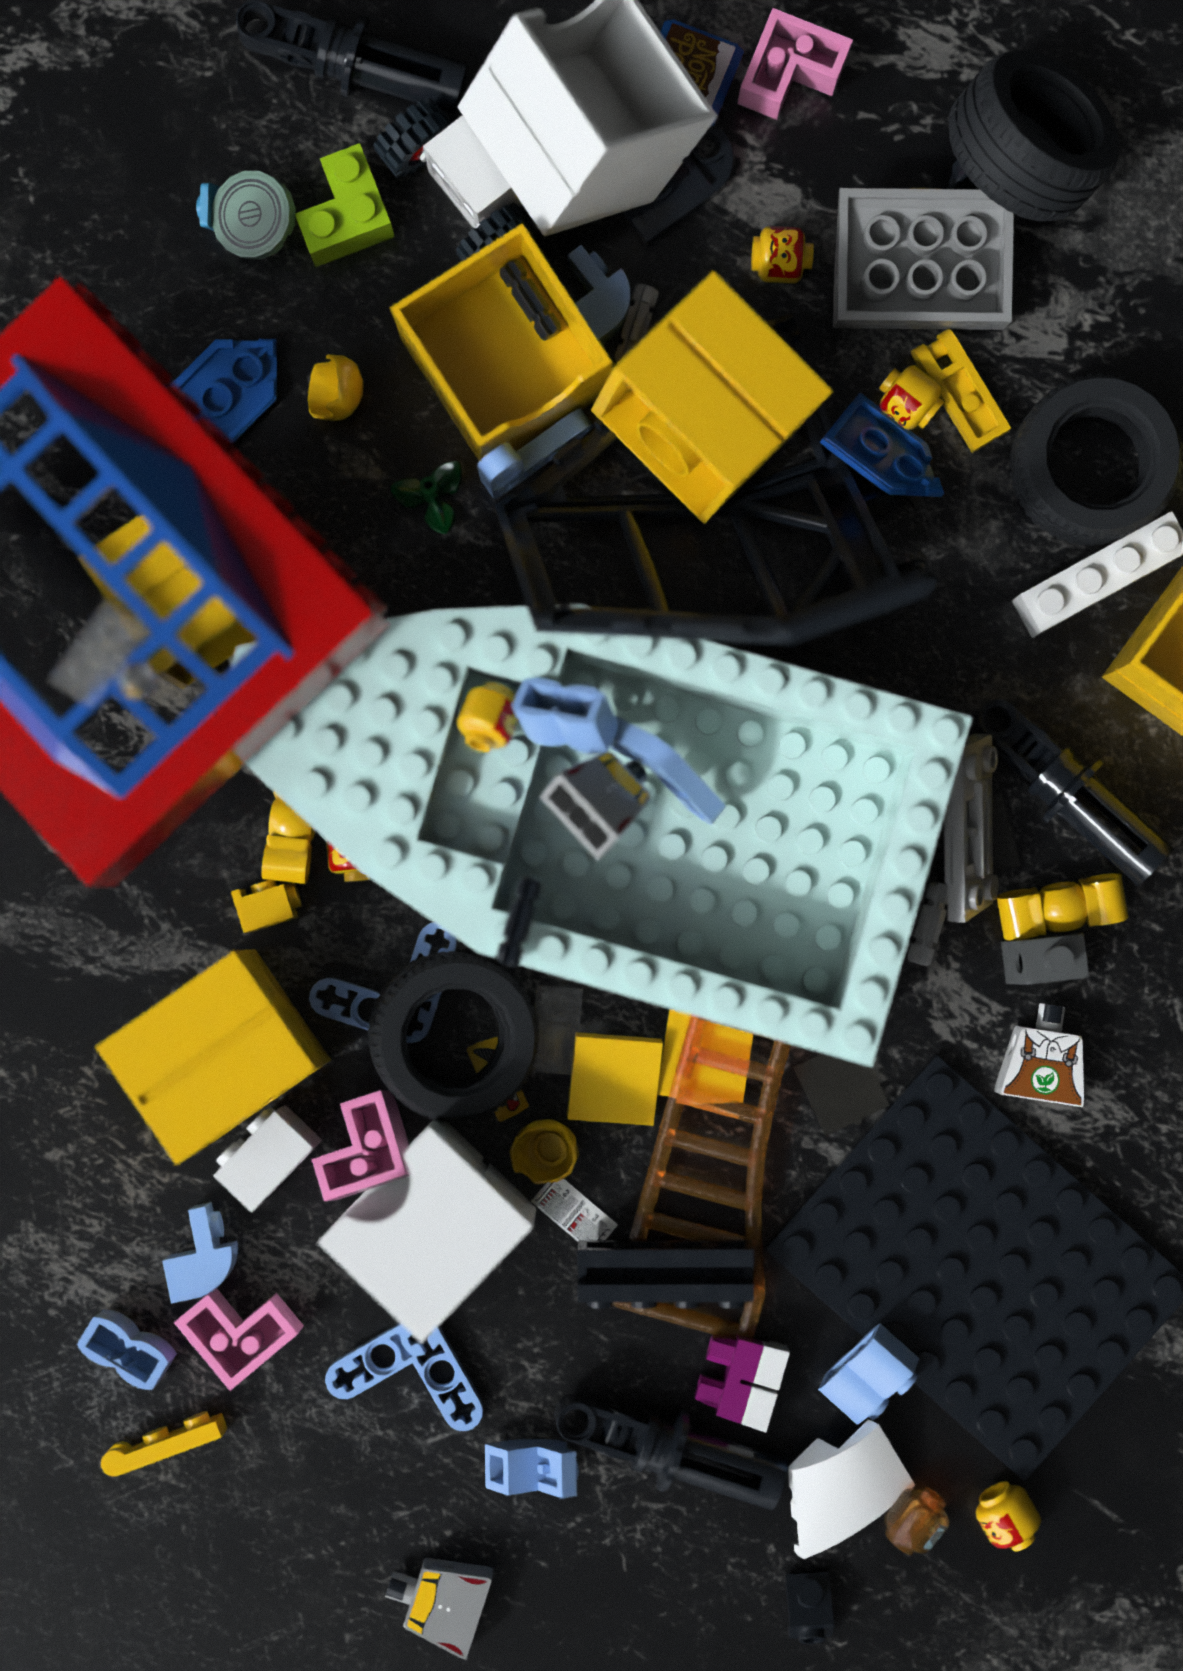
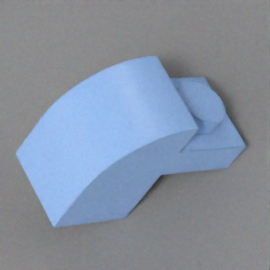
M580 245L568 254V267L589 293L577 301L575 306L600 345L603 346L622 329L630 306V286L622 268L607 278L605 275L609 270L595 251L588 254L583 246Z
M212 1202L195 1205L188 1210L196 1249L171 1254L162 1260L171 1303L195 1299L209 1294L226 1280L235 1266L238 1254L237 1241L220 1244L219 1237H224V1225L220 1211H213Z
M517 1439L485 1444L486 1488L508 1496L533 1491H541L559 1498L577 1496L579 1467L576 1461V1451L567 1449V1442L552 1439Z

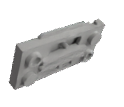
M975 733L966 738L944 813L945 882L948 884V921L967 922L992 905L998 895L999 881L997 875L993 874L992 772L996 770L998 754L996 747L992 746V734Z

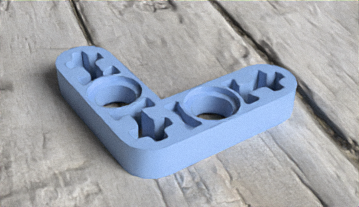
M579 408L562 418L517 452L509 442H506L492 450L478 463L477 468L480 480L491 496L496 499L553 460V456L574 438L577 440L582 439L593 429L594 425L584 411Z
M615 716L619 726L609 748L650 769L690 812L702 821L712 825L726 808L719 797L668 744Z
M435 922L430 923L421 930L410 962L418 960L420 953L425 957L430 954L432 945L426 942V936L428 934L434 935L438 929L444 930V938L450 941L448 949L440 948L438 953L455 952L458 939ZM326 978L319 980L313 985L309 1000L311 1007L316 1013L368 1030L369 1022L364 1021L360 1017L358 1012L359 1005L364 999H376L380 994L378 991L337 978ZM330 985L336 987L335 994L346 999L350 998V990L357 992L358 995L351 1004V1017L342 1014L347 1006L332 1004L329 1009L324 1008V1000L318 997L319 991H326ZM442 992L434 994L424 1001L431 1002V1007L429 1011L424 1007H420L418 1021L424 1023L423 1029L414 1030L412 1035H407V1043L418 1042L427 1036L431 1029Z
M398 1323L336 1359L326 1373L325 1383L328 1391L339 1399H349L413 1363L444 1419L451 1428L457 1431L471 1430L479 1424L483 1415L482 1399L440 1325L436 1327L427 1339L433 1350L438 1344L442 1346L443 1350L433 1353L425 1362H422L419 1357L427 1352L423 1343L419 1340L412 1342L410 1339L412 1334L401 1323ZM380 1344L390 1346L395 1353V1362L386 1368L376 1366L371 1359L372 1349ZM362 1355L365 1368L373 1377L367 1379L366 1372L363 1371L354 1377L352 1388H348L345 1383L338 1386L335 1382L339 1375L338 1368L343 1367L346 1372L354 1370L360 1365L359 1360L355 1357ZM439 1360L449 1362L455 1371L453 1379L445 1384L435 1382L430 1375L431 1365ZM460 1382L465 1386V1388L458 1390V1395L464 1404L472 1402L475 1405L471 1410V1419L466 1420L463 1415L458 1417L453 1415L457 1404L452 1394L446 1400L441 1396L443 1393L452 1391Z

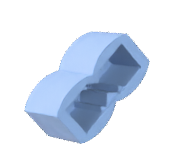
M550 679L523 680L512 704V708L526 736L531 741L540 745L560 746L567 744L574 750L583 753H604L608 751L619 726L605 694L590 686L573 685L563 687Z
M103 1309L92 1318L77 1343L79 1349L87 1358L102 1366L115 1367L118 1374L129 1384L146 1390H152L162 1380L177 1355L174 1348L162 1337L149 1332H140L135 1323L127 1316L107 1309Z
M880 1323L870 1330L853 1349L843 1355L826 1372L818 1390L856 1424L861 1423L867 1417L875 1420L888 1406L889 1400L887 1398L896 1391L900 1395L904 1394L914 1384L918 1377L914 1371L919 1358Z

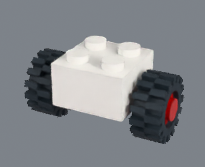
M427 98L426 101L424 99L418 101L416 106H409L404 114H398L395 117L397 120L389 123L385 127L386 131L378 135V140L374 142L373 146L375 148L373 149L395 177H405L408 173L416 172L419 166L423 167L427 164L431 176L473 227L468 233L469 236L463 238L460 242L461 245L456 249V253L462 261L521 224L524 225L533 241L536 239L538 231L520 209L521 202L463 115L452 123L435 100Z

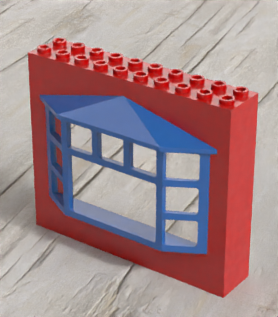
M59 277L0 335V415L29 389L51 417L50 421L14 456H11L0 442V493L11 482H14L150 629L151 634L64 718L0 650V790L88 887H115L391 624L382 615L387 610V607L379 598L359 583L355 586L351 582L356 577V574L339 556H335L329 549L325 552L320 549L326 542L307 522L304 523L297 515L293 519L289 516L295 510L294 507L269 484L264 482L261 485L259 483L264 475L248 458L243 457L235 448L231 451L228 450L234 443L216 424H212L204 415L198 418L203 412L201 407L185 391L182 392L171 381L173 379L172 376L154 358L152 359L141 349L142 344L127 328L121 326L111 316L113 313L95 294H91L80 282L72 287ZM66 433L96 465L101 474L65 510L61 511L26 473V468L60 434ZM116 487L151 525V531L119 562L112 566L76 527V522L111 488ZM163 542H167L202 580V586L165 621L160 619L126 581L127 576ZM213 597H218L259 638L223 675H217L177 636V632ZM163 646H166L207 686V690L171 724L165 723L126 686V681ZM112 695L156 735V739L119 773L113 771L75 732Z

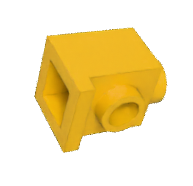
M267 880L250 886L252 891L250 895L246 894L245 889L231 891L243 933L254 932L298 918L296 908L302 906L295 883L277 886L275 880Z

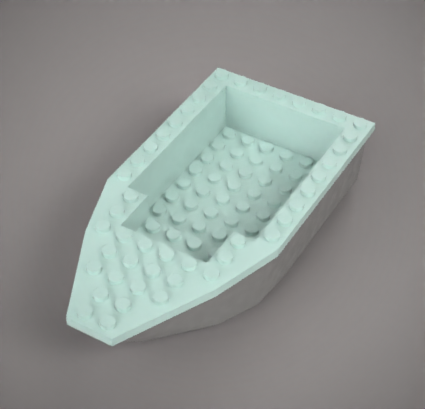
M570 604L571 607H588L581 604ZM527 606L443 609L386 619L391 625L245 763L249 769L359 871L478 953L496 958L500 942L504 943L506 937L502 935L512 901L517 900L518 894H515L518 881L522 876L530 877L541 881L543 888L539 901L535 900L534 907L537 908L527 942L522 943L521 948L524 949L519 965L872 1067L972 717L705 640L536 632ZM255 643L237 646L232 665ZM531 678L550 679L563 687L573 685L590 686L605 694L615 716L656 736L673 748L719 797L726 808L716 821L710 825L690 812L650 769L644 767L647 773V781L643 786L650 792L651 799L621 837L597 860L541 800L540 795L561 771L601 753L588 754L579 752L567 744L560 746L537 744L526 736L520 722L517 725L512 740L506 747L499 749L491 748L489 752H480L472 749L465 743L466 738L459 732L456 720L469 691L474 687L483 686L487 682L502 684L511 689L516 695L523 680ZM611 748L608 749V752H612L624 765L629 761H633Z

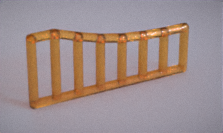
M691 1015L628 1239L646 1240L649 1229L689 1240H752L754 1248V1302L745 1303L740 1324L689 1309L678 1308L663 1302H657L656 1307L647 1309L634 1308L631 1306V1302H613L615 1307L713 1335L728 1336L735 1339L737 1335L754 1338L765 1299L762 1251V1194L765 1159L774 1110L791 1043ZM707 1022L774 1040L768 1065L701 1047ZM695 1064L762 1081L763 1085L758 1107L689 1088ZM684 1105L754 1124L750 1149L678 1130ZM672 1146L747 1166L746 1193L666 1171ZM661 1187L745 1210L746 1237L654 1212Z

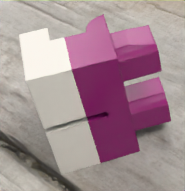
M737 1332L735 1338L712 1335L707 1349L706 1360L726 1365L725 1373L722 1380L700 1374L694 1394L695 1399L710 1407H714L716 1415L767 1432L777 1398L776 1390L780 1388L790 1354L787 1345L753 1339Z

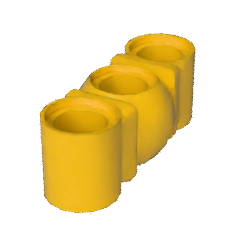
M273 792L275 800L272 803L269 817V835L266 838L267 842L263 854L262 879L307 884L313 848L311 841L314 838L315 829L279 795Z
M1117 873L1100 874L1086 879H1078L1079 884L1070 881L1058 882L1042 887L1039 892L1036 887H1032L1030 889L1011 890L997 895L1004 939L1015 941L1046 935V929L1050 932L1072 931L1081 928L1086 922L1089 927H1093L1095 925H1108L1128 919V911L1122 875Z

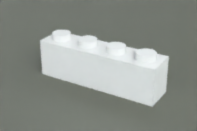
M1171 511L1021 593L1012 600V603L1033 638L1183 555V530Z

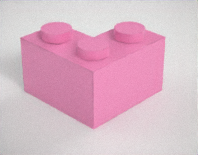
M772 8L740 87L738 104L777 120L792 81L832 96L847 61L853 39Z
M380 1090L341 1103L340 1106L352 1146L312 1159L324 1201L339 1200L409 1177L410 1171L404 1154L410 1146L395 1096L390 1091Z
M217 1288L205 1295L174 1322L230 1391L293 1339L304 1326L277 1292L243 1320Z

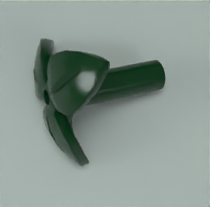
M457 460L445 462L432 472V477H425L421 481L418 478L400 479L390 486L391 493L400 504L411 509L427 502L429 505L424 518L426 523L434 531L447 534L454 526L455 511L450 504L441 500V496L451 495L459 489L462 479L461 464Z

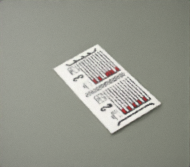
M565 1179L560 1182L546 1183L531 1200L535 1206L577 1241L606 1240L618 1225Z

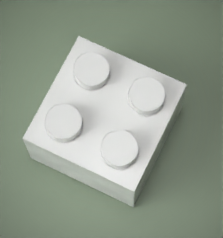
M286 1105L276 1111L272 1107L264 1110L248 1126L247 1130L252 1134L249 1139L244 1142L240 1138L236 1143H232L216 1160L222 1167L213 1176L251 1213L281 1185L322 1141Z

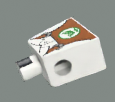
M1039 1003L1036 1028L1015 1026L994 1092L1001 1095L1083 1107L1082 1036L1062 1033L1065 1007Z

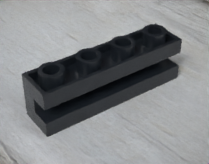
M579 1240L577 1248L578 1302H587L588 1307L595 1309L613 1307V1302H631L632 1307L640 1309L654 1308L657 1306V1302H675V1306L678 1308H697L701 1306V1302H718V1305L723 1308H741L745 1306V1302H754L753 1241Z

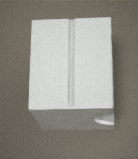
M595 0L575 17L555 25L544 24L545 14L542 9L515 14L458 105V109L544 237L654 202L681 166L684 157L690 154L717 118V114L638 0Z
M439 1119L433 1120L405 1151L404 1158L408 1165L410 1176L365 1191L318 1242L421 1343L533 1227L536 1207L491 1163L488 1166L482 1162L484 1157L448 1122L440 1121Z

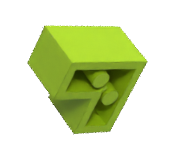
M361 144L353 145L320 158L335 199L295 213L315 267L395 237Z

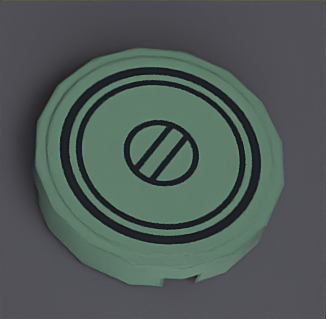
M242 171L229 177L218 189L212 203L211 223L216 238L227 251L246 259H264L276 254L284 246L282 244L287 236H291L295 226L296 208L290 191L278 179L261 171Z

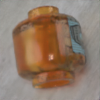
M927 1487L923 1491L915 1488L903 1490L892 1507L884 1515V1523L887 1527L885 1535L892 1544L908 1555H913L914 1552L921 1554L929 1552L949 1527L948 1516L943 1510L946 1502L935 1491Z

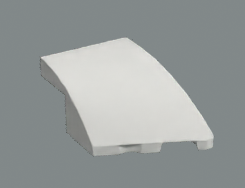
M868 1419L839 1449L817 1438L788 1467L789 1487L792 1490L791 1515L797 1521L799 1543L794 1544V1551L798 1556L805 1559L844 1541L884 1514L915 1486L879 1424Z

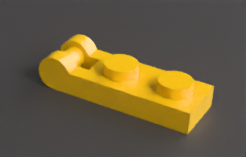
M946 329L938 334L937 340L928 346L921 344L911 350L916 365L942 386L943 391L940 399L944 401L943 406L972 453L1010 431L1009 423L957 337L950 329ZM946 355L953 364L941 370L936 360Z
M204 1411L183 1420L185 1427L169 1432L167 1426L144 1434L142 1436L144 1442L132 1446L128 1442H117L102 1457L101 1468L108 1476H120L222 1438L228 1429L222 1413L209 1417L208 1411Z

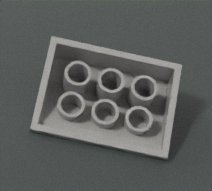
M840 188L834 269L833 328L1004 330L1012 322L1014 213L1007 211L992 201L981 190Z

